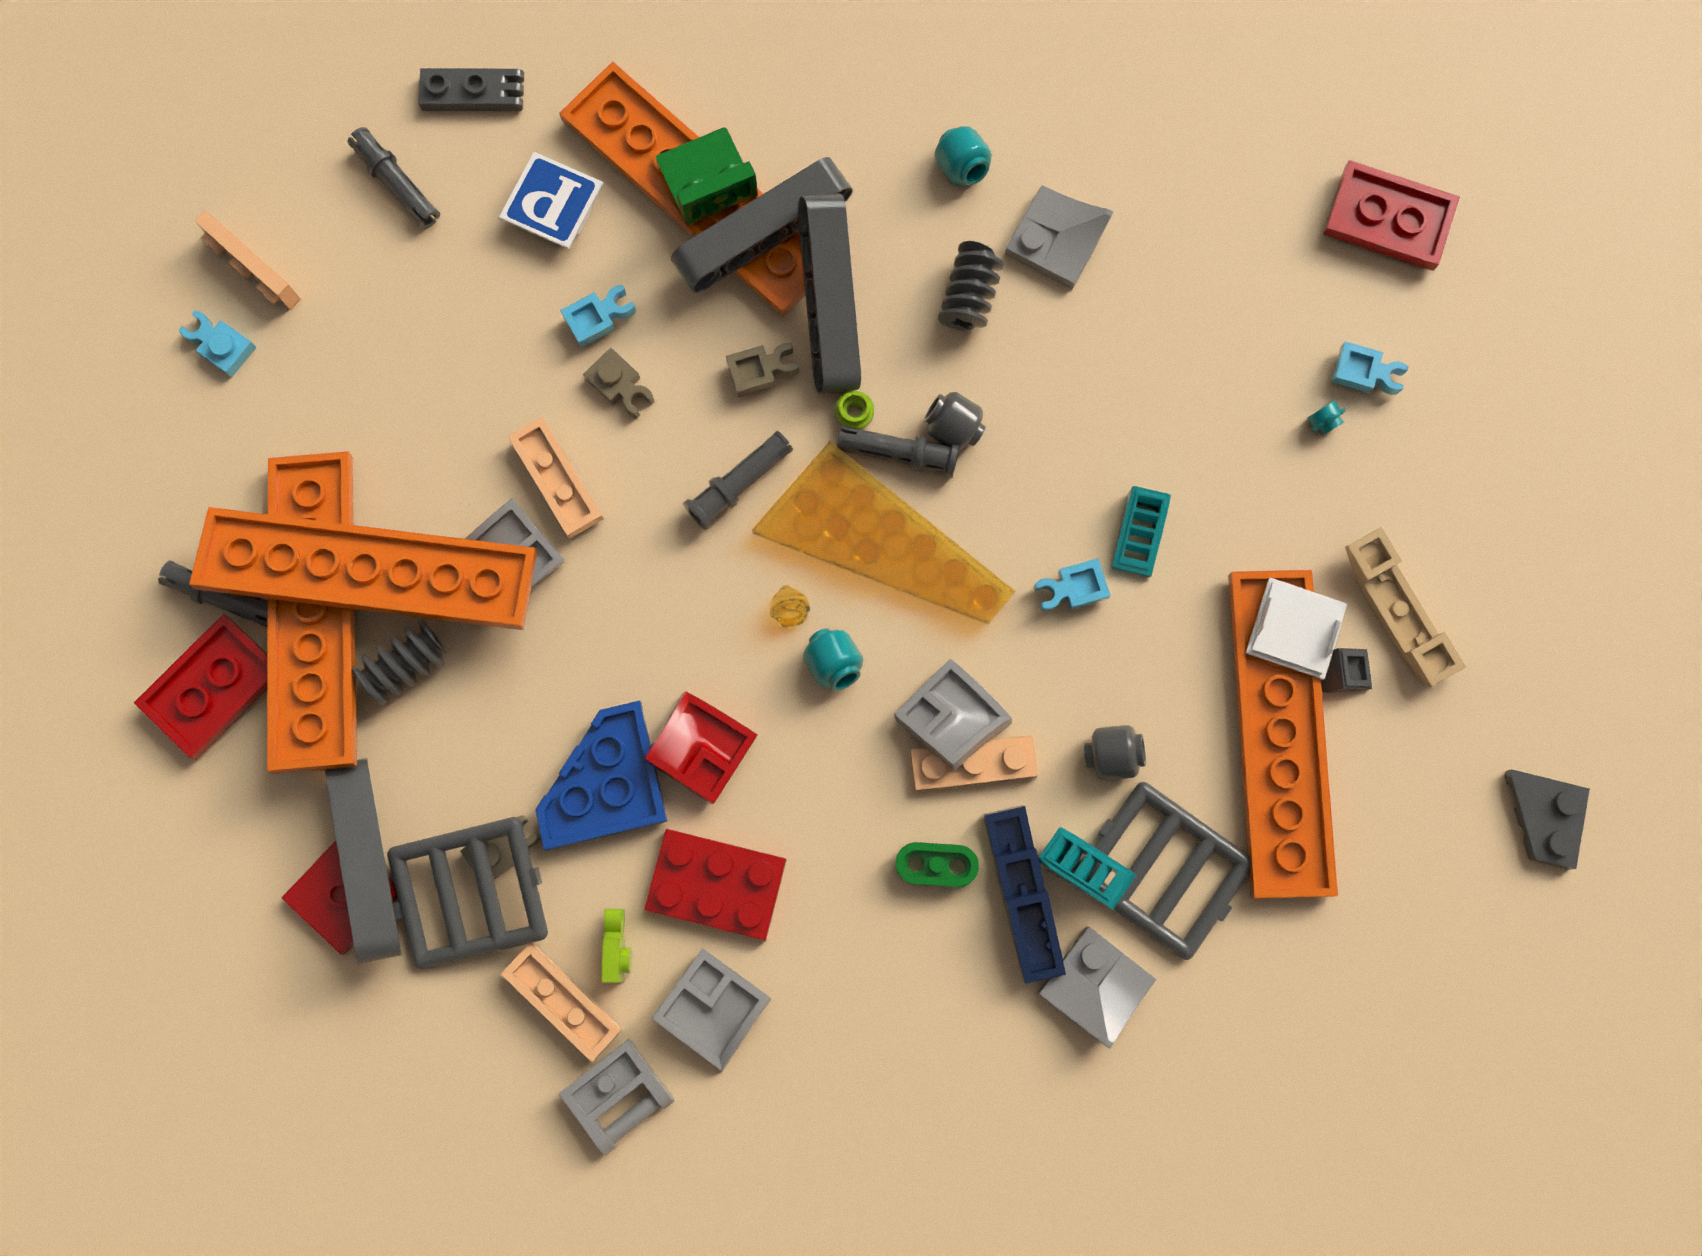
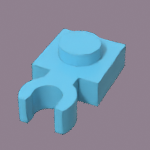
M623 285L611 288L606 298L602 301L599 300L594 292L560 310L581 348L614 331L615 327L611 321L612 319H626L635 314L636 309L633 302L627 303L625 306L616 305L619 298L627 295Z
M194 311L192 315L201 322L200 328L195 332H190L181 326L179 329L180 333L189 342L201 344L196 351L227 375L233 377L256 349V346L220 320L214 328L212 322L203 313Z
M1345 341L1340 347L1331 382L1366 393H1370L1374 389L1375 384H1377L1383 392L1389 395H1397L1403 390L1404 385L1393 382L1390 374L1403 376L1407 372L1408 366L1399 361L1389 364L1381 363L1383 352Z
M1098 558L1060 569L1058 571L1060 581L1058 582L1045 578L1036 582L1033 587L1034 591L1047 589L1053 595L1051 601L1041 603L1040 610L1044 612L1055 609L1060 601L1065 599L1069 609L1072 610L1107 600L1111 596Z

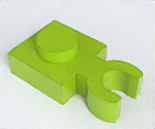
M604 909L601 983L624 982V973L631 972L632 951L631 948H625V939H623L625 909Z

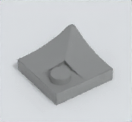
M1042 185L1007 245L1005 255L1073 290L1108 225L1113 211L1075 200Z
M513 498L465 538L536 548L537 558L531 589L565 563L563 557Z
M949 659L894 714L895 720L954 771L986 742L1012 723L1011 716L952 659Z
M1086 927L1063 958L1066 975L1047 979L1037 994L1110 1049L1141 1000L1157 979L1091 927Z
M702 948L651 1019L716 1068L723 1071L752 1026L771 1001V998Z

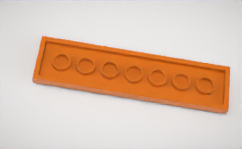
M613 61L559 112L561 120L692 237H695L763 194L757 188L758 196L687 226L657 164L656 156L697 139L699 136ZM799 232L734 272L737 277L782 317L805 296Z
M349 451L268 458V514L354 525L353 457ZM268 599L267 771L271 774L357 767L356 674L352 669L353 666L356 667L355 609Z
M208 507L189 585L195 590L523 630L537 551L534 547Z
M1312 570L1231 572L1228 575L1247 853L1251 864L1249 873L1251 899L1338 896L1321 679L1245 653L1269 577L1314 592Z

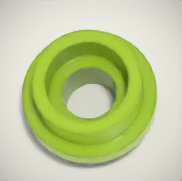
M846 392L836 402V419L841 426L858 430L863 429L873 419L874 404L870 397L863 392ZM856 406L861 409L862 413L858 417H851L847 410L850 407Z

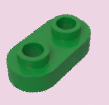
M913 842L900 849L895 859V868L899 877L912 885L963 887L970 884L976 878L979 862L976 854L970 848L963 845ZM912 856L920 857L923 860L922 870L919 872L911 871L908 867L909 858ZM960 859L963 861L965 868L961 874L957 875L950 871L949 864L951 860Z

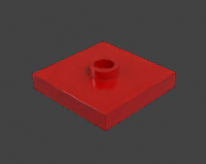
M335 840L282 896V899L340 955H344L354 943L337 842ZM388 877L393 903L397 899L394 882Z

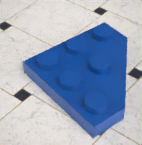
M640 700L599 710L591 722V727L580 744L575 747L560 770L557 780L538 804L535 810L545 851L668 822L657 770L654 766L643 760V757L651 747Z

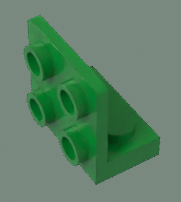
M725 127L656 156L657 164L687 226L758 196L754 169L750 161L743 163Z

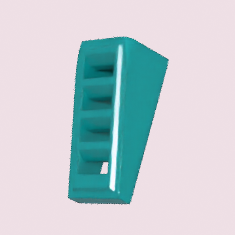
M1137 486L1131 487L1127 494L1112 569L1145 577L1152 576L1170 504V494ZM1136 505L1156 508V512L1136 508ZM1134 518L1151 522L1153 527L1147 528L1132 524V520ZM1133 535L1150 539L1149 545L1130 541L1128 536ZM1128 550L1145 554L1146 560L1142 561L1125 557L1124 552Z
M1063 827L1056 831L1039 856V862L1049 872L1111 910L1115 908L1136 876L1134 872ZM1082 854L1086 855L1077 870L1072 873L1071 870ZM1096 864H1101L1089 883L1086 882ZM1111 871L1116 873L1105 891L1101 892L1099 888Z

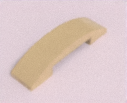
M1380 527L1347 545L1345 549L1348 559L1371 609L1394 646L1419 678L1430 688L1466 668L1445 632L1440 634L1437 632L1397 564L1401 563L1402 560L1383 528Z

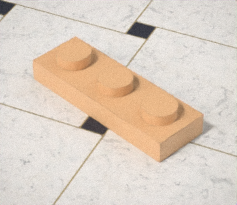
M206 210L194 220L205 233L200 239L217 255L225 251L232 258L228 264L245 280L253 276L259 282L255 288L273 305L280 300L291 310L301 300L284 279Z
M543 417L538 418L508 436L569 539L604 519Z
M1032 735L989 740L956 771L928 748L910 750L915 792L1035 778L1038 776Z
M529 943L501 973L524 998L591 1062L595 1061L623 1030L618 1023L534 943Z

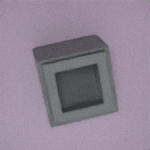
M1334 649L1325 679H1321L1322 692L1332 693L1372 689L1367 649Z

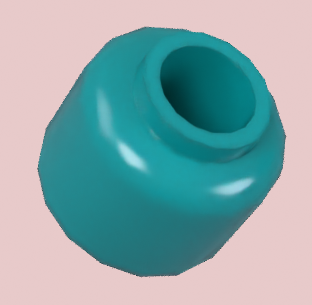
M960 126L947 130L941 136L935 149V160L952 183L956 185H974L980 182L989 171L992 154L989 146L976 130L969 126Z
M825 628L815 632L809 638V644L803 653L804 663L816 683L823 688H832L835 691L843 690L855 683L860 677L863 656L846 631L837 629L830 631V629Z

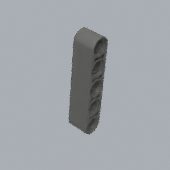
M830 157L821 158L683 243L673 252L671 261L693 293L702 292L798 233V201L800 196L842 194L846 202L852 195L853 189Z
M842 194L800 196L798 201V223L814 385L819 394L855 391L861 385V366L845 200Z
M367 758L357 760V767L325 770L358 965L402 955Z

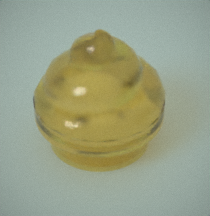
M784 585L770 602V615L775 619L776 624L781 627H797L807 620V614L810 611L809 600L805 594L796 588Z

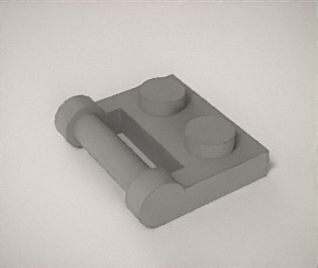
M630 1039L559 1093L586 1133L604 1155L616 1148L615 1143L653 1112L660 1107L665 1109L675 1101L668 1088L660 1081ZM643 1083L650 1094L607 1128L602 1127L597 1118Z

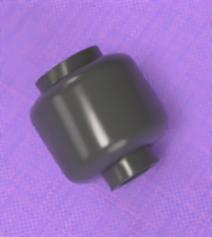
M950 392L946 396L939 394L924 418V421L928 423L927 432L930 437L944 445L952 446L957 444L959 445L958 451L967 444L975 446L986 426L981 424L983 418L982 408L957 392Z
M1130 725L1097 728L1092 734V743H1084L1087 768L1094 767L1098 778L1101 780L1134 778L1139 773L1140 767L1146 766L1143 735L1136 734L1134 728Z

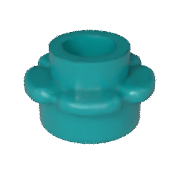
M1335 400L1307 417L1313 427L1311 431L1315 432L1319 429L1322 435L1327 434L1344 423L1340 415L1345 413L1346 409L1341 410Z

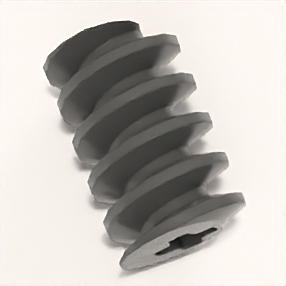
M971 240L963 241L958 246L959 254L954 260L955 268L950 274L951 283L947 285L945 292L947 297L942 301L941 308L943 311L939 313L938 320L941 324L953 329L971 330L987 326L988 320L981 314L990 313L992 305L984 299L995 298L996 291L989 285L999 284L1000 276L993 271L1003 270L1004 262L996 257L993 250L987 245Z
M422 618L417 620L420 633L416 634L406 627L403 629L406 637L405 643L392 636L389 639L393 651L388 652L381 646H377L376 651L379 660L375 662L368 656L363 655L362 661L365 669L360 671L358 668L352 667L368 694L380 704H386L389 701L387 689L395 695L402 693L401 680L410 686L415 685L417 680L414 671L425 677L430 675L428 661L439 668L444 665L442 652L446 654L445 649Z

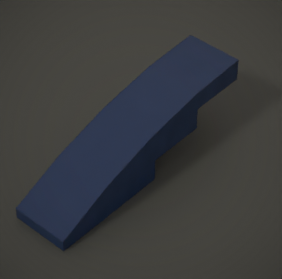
M1021 805L983 814L1024 983L1027 984L1066 975L1048 891L1045 890L1037 849L1033 844L1025 806Z

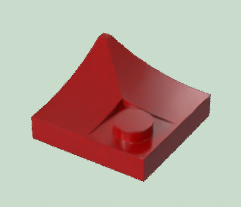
M685 691L643 757V760L709 804H714L758 734L712 705Z

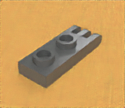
M420 68L418 104L422 111L523 110V99L519 97L524 95V86L520 83L524 82V71L521 69Z

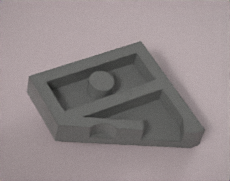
M1513 769L1505 771L1506 784L1511 783L1518 806L1514 811L1518 825L1524 831L1523 842L1528 859L1568 870L1576 869L1590 789Z

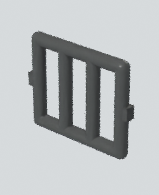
M1140 782L1136 785L1113 820H1106L1098 832L1101 837L1094 847L1108 856L1145 802L1166 816L1129 869L1136 876L1113 910L1181 959L1189 960L1197 952L1217 920L1224 921L1231 911L1232 907L1228 904L1250 873V857L1150 784ZM1180 826L1200 841L1150 914H1147L1129 901V899ZM1215 851L1234 864V866L1183 940L1163 924L1212 852ZM1096 864L1086 882L1089 883L1101 864ZM1103 882L1099 890L1104 892L1108 885Z
M510 817L394 846L389 849L387 857L398 901L393 903L396 919H403L412 961L416 968L425 969L542 941L547 937L548 928L537 885L542 884L539 867H532L522 822L519 818ZM504 836L508 837L529 923L527 927L506 931L485 845V841ZM467 845L490 935L469 941L466 938L445 852ZM429 855L450 942L448 946L432 950L427 948L407 865V860Z

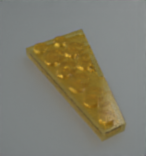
M831 441L825 445L752 529V533L988 625L1015 593V590Z

